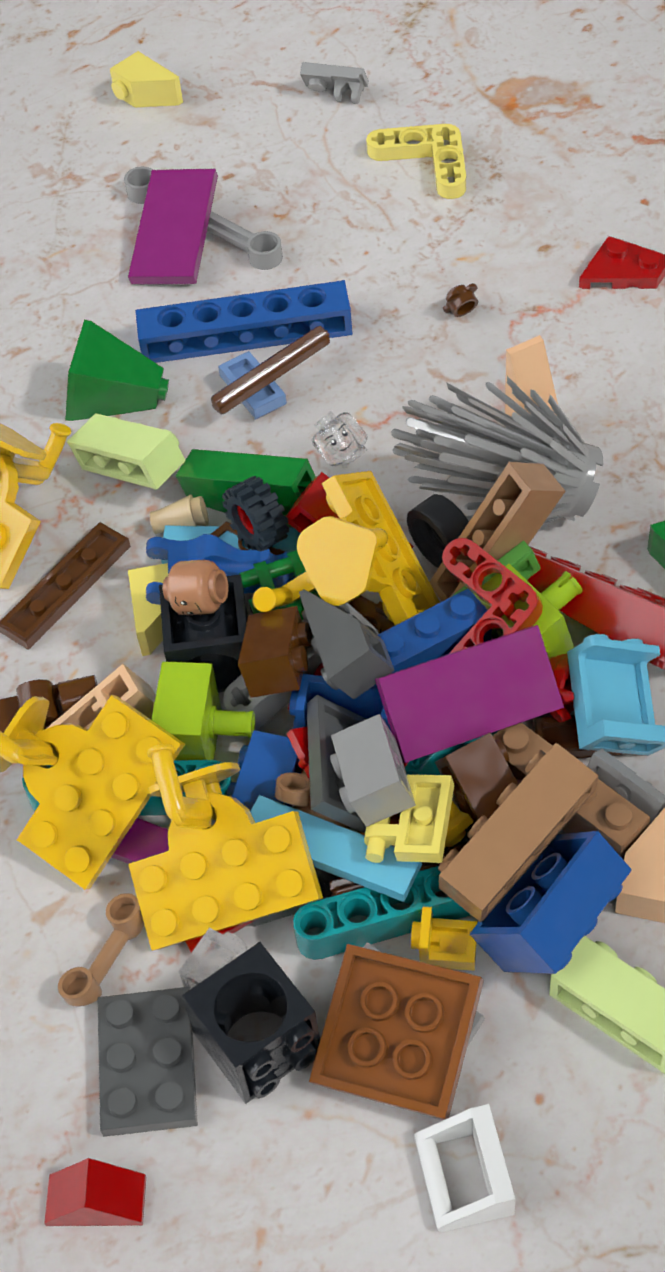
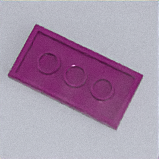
M215 168L151 171L128 274L131 284L197 283L218 179Z
M538 625L375 679L390 729L396 739L403 763L564 708Z

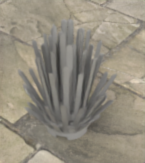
M507 376V384L512 388V394L525 405V409H523L492 383L486 382L487 389L515 411L511 417L447 383L448 390L456 393L459 401L490 416L504 426L434 395L429 397V401L436 404L437 408L441 410L415 400L408 401V405L411 407L402 406L406 413L436 422L438 425L408 417L406 424L417 429L416 435L399 429H393L391 435L394 438L413 443L418 447L398 443L394 446L393 453L404 457L407 461L420 463L414 468L451 475L447 480L419 476L409 477V482L422 484L419 489L486 497L508 462L541 463L547 467L566 491L544 523L561 517L575 521V515L583 517L590 509L600 486L599 483H595L593 480L596 464L603 466L602 451L599 447L584 442L551 395L549 396L548 403L551 405L552 410L536 391L530 390V397L533 399L531 400ZM482 502L468 503L464 507L467 510H477ZM471 515V516H466V518L468 519V521H470L471 518L473 517V515Z

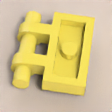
M407 774L416 806L401 812L399 824H390V816L366 827L364 843L367 845L365 858L370 862L380 863L383 861L385 849L389 848L390 845H395L394 854L397 861L442 863L454 791L452 776Z

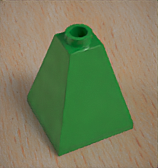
M84 319L68 371L65 421L90 419L95 413L113 416L156 409L158 399L166 400L169 387V379L163 378L164 368L94 322Z

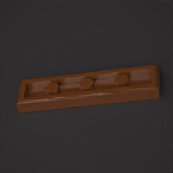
M99 522L0 621V633L29 650L131 547L129 538Z

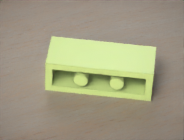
M96 413L67 440L82 470L156 490L186 461L179 448V441L171 431Z
M586 936L582 937L571 952L572 958L562 970L551 975L549 995L665 1074V988L657 984L656 979L645 969L640 967L633 968L619 959L615 951L601 941L593 942Z

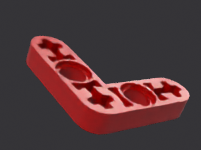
M467 538L455 539L445 547L442 555L445 567L454 578L491 606L450 653L483 643L485 633L492 628L503 629L504 636L531 627L537 622L542 614L543 605L541 599L531 586ZM460 554L468 556L477 566L473 572L464 563H458L456 558ZM492 573L501 574L502 582L498 588L492 591L482 589V582L486 576ZM520 600L521 602H527L529 607L523 611L522 609H516L514 604ZM504 614L508 620L511 619L514 623L512 628L501 618Z

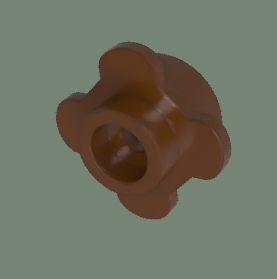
M472 283L467 287L465 285H458L452 288L446 296L447 303L443 307L444 312H452L455 317H461L475 309L479 302L474 294L478 289L477 285Z

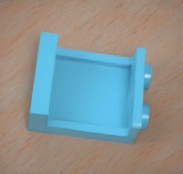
M595 634L585 637L583 643L569 650L567 655L572 692H574L573 703L579 749L595 751L603 749L606 752L647 756L664 749L665 726L655 725L647 663L660 656L659 646L643 644V641L640 639L618 641L610 640L604 634Z

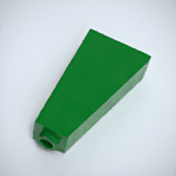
M199 449L191 450L186 461L176 474V478L186 496L192 495L193 498L202 496L207 508L223 513L228 511L223 507L222 503L225 501L222 498L223 493L227 489L251 476L260 477L263 479V484L268 483L271 487L270 492L272 494L275 492L278 496L277 502L279 505L282 504L285 510L282 512L283 515L288 513L305 488L316 478L307 458ZM286 524L289 528H293L290 524Z

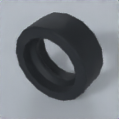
M433 494L407 513L406 520L409 533L415 545L423 556L437 568L443 562L442 555L445 547L451 541L458 539L469 523L464 513L451 500L438 494Z

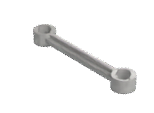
M144 166L135 167L125 174L124 182L130 201L144 204L152 168ZM211 211L207 231L248 252L249 262L253 267L260 270H269L277 267L282 262L281 239L277 234L270 231H261L254 234Z

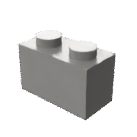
M380 714L331 735L336 753L330 755V760L338 778L344 781L345 786L339 789V793L346 810L350 814L356 812L367 827L416 806L396 739Z

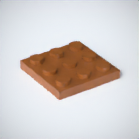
M347 944L309 1082L442 1120L449 1118L484 983L483 978Z

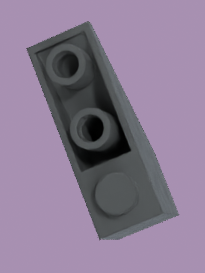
M304 589L299 592L304 607L302 617L304 621H308L314 636L311 644L316 653L321 657L324 666L321 669V674L332 689H341L352 699H356L376 684V678L395 671L384 641L358 619Z

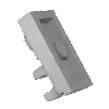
M302 62L300 75L305 85L309 89L318 92L334 89L333 95L337 102H341L342 94L349 89L352 92V103L358 104L361 91H364V87H368L369 80L364 68Z
M601 749L593 753L587 767L599 775L598 779L650 816V825L665 808V795L655 789L650 782L644 781L637 776L634 771L605 750Z

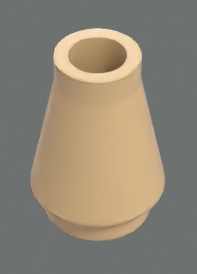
M188 495L168 506L150 512V522L155 534L163 533L165 525L194 527L209 525L208 512L202 496L193 498L192 495Z

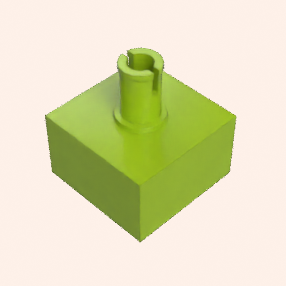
M507 564L505 567L531 586L542 601V614L533 626L538 625L548 658L559 654H567L569 650L574 648L564 616L559 610L576 595L583 592L580 584L574 577L569 579L571 574L565 571L554 583L542 593H539L515 568ZM499 573L494 575L482 585V589L492 591L498 588L502 582V575ZM474 594L476 598L486 607L487 610L491 607L481 598H479L476 594ZM520 600L514 604L516 609H522L523 611L529 607L527 602H521ZM504 614L501 618L512 628L514 623L511 619L508 620ZM492 628V637L494 639L503 636V629Z
M162 661L151 720L185 743V746L175 760H214L218 735L251 738L253 730H255V712L222 710L212 664Z

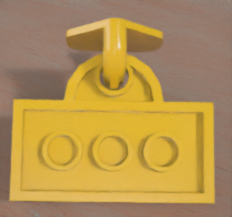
M0 423L1 589L10 588L41 523L39 519L15 504L19 489L18 482L40 485L50 477L65 445L67 436L72 432L71 428L65 424L53 423L50 425L51 434L43 450L13 429ZM15 454H18V455H20V456H23V457H26V458H31V459H37V460H39V461L29 460V459H23V458H17V457H14V456H15Z
M372 471L334 475L322 483L327 493V503L332 511L338 514L340 519L332 516L323 517L304 529L299 535L297 552L306 572L282 587L275 589L261 587L254 592L252 598L253 605L257 610L268 612L275 607L300 599L299 592L303 589L308 592L316 589L321 599L333 606L346 604L368 590L369 592L379 593L383 601L384 613L395 626L440 603Z
M116 695L109 697L89 729L79 725H54L43 730L49 701L44 697L34 696L22 705L4 733L0 731V772H4L13 763L23 764V778L28 791L40 803L16 840L84 890L90 889L151 796L148 788L158 783L152 759L147 755L148 750L155 745L170 744L175 748L173 760L175 761L185 743Z
M159 744L148 750L147 755L152 759L158 782L148 788L150 796L162 797L165 812L172 819L168 830L169 851L128 864L151 951L323 899L298 811H291L255 823L249 809L236 798L222 794L219 782L240 771L238 763L225 762L178 776L173 760L174 746Z

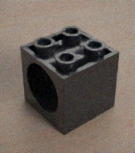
M241 574L226 576L228 580L226 601L221 603L219 609L212 614H178L171 607L170 602L164 598L163 584L159 585L163 647L166 662L212 664L218 693L225 692L227 687L241 675L238 661L248 621Z
M261 942L252 946L182 995L194 1035L245 1104L255 1097L260 1099L269 1095L279 1085L281 1078L294 1069L300 1071L308 1067L315 1060L320 1043L315 1010ZM269 1012L283 1018L282 1025L272 1035L259 1041L244 1042L227 1035L231 1027L240 1018L251 1013Z

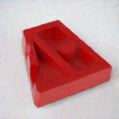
M608 236L579 277V288L590 289L591 283L612 282V289H626L629 287L657 289L665 277V254Z

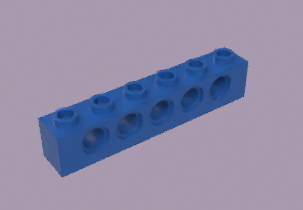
M345 280L135 310L141 354L155 363L291 344L317 326H322L324 330H327L330 335L329 338L353 335L351 308Z

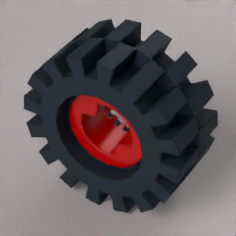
M251 476L227 489L223 493L222 498L225 501L222 503L223 507L228 510L225 512L227 519L232 521V524H230L233 531L236 530L238 532V539L240 541L244 540L245 547L248 549L264 551L288 537L289 527L286 524L289 522L287 516L282 513L285 511L283 505H279L277 502L278 496L276 493L272 494L268 483L263 484V479L260 477L256 478V476Z

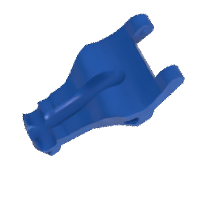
M203 534L197 538L183 541L152 537L146 543V554L149 558L168 560V573L171 567L179 561L209 560L213 561L220 570H223L226 576L239 575L240 572L253 569V564L265 560L268 564L288 557L287 551L281 555H274L269 549L264 551L239 550L211 534ZM290 573L272 579L275 588L282 587L293 580L294 574ZM152 582L146 586V600L148 602L160 605L159 585L163 583ZM259 584L243 588L244 594L254 593L260 588Z

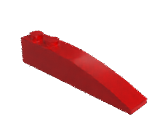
M529 546L541 568L527 581L539 593H542L567 571L571 574L569 579L574 577L580 584L583 592L576 595L560 611L595 632L607 635L609 639L618 641L640 639L643 641V644L659 646L660 656L650 660L649 663L665 670L664 597L639 587L635 589L620 585L618 588L615 586L618 579L587 570L582 573L580 572L581 565L553 556L548 559L546 558L547 552Z

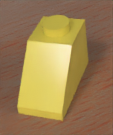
M139 51L110 68L113 93L118 99L124 100L135 108L178 106L183 103L179 76Z
M168 563L128 570L135 628L142 656L150 655L163 641L161 605L152 604L146 600V586L152 582L163 583L165 577L168 576Z

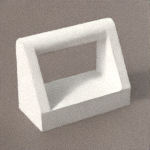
M489 1104L467 1109L414 1134L439 1232L515 1215V1195ZM473 1135L489 1196L453 1211L436 1143Z

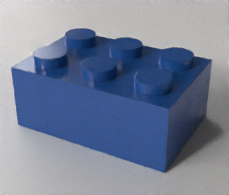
M599 831L557 834L482 923H477L470 932V936L503 972L556 974L570 962L572 958L571 952L582 937L589 934L595 928L598 922L597 917L607 903L614 900L620 894L623 888L622 883L632 869Z

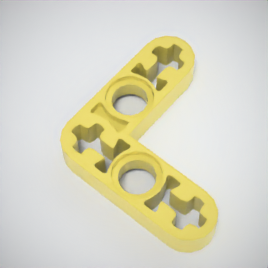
M434 124L374 130L367 135V154L371 159L388 161L433 157L438 194L446 199H456L463 196L466 192V170L461 133L455 125ZM412 140L420 141L418 144H408L406 142ZM443 140H448L450 145H444ZM445 159H454V160H456L455 162H452V163H444V162H441L442 160H445ZM447 177H453L454 182L449 183Z

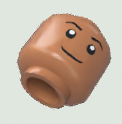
M179 561L171 567L168 576L163 581V595L178 614H212L219 609L221 603L226 601L228 580L225 572L220 570L213 561Z

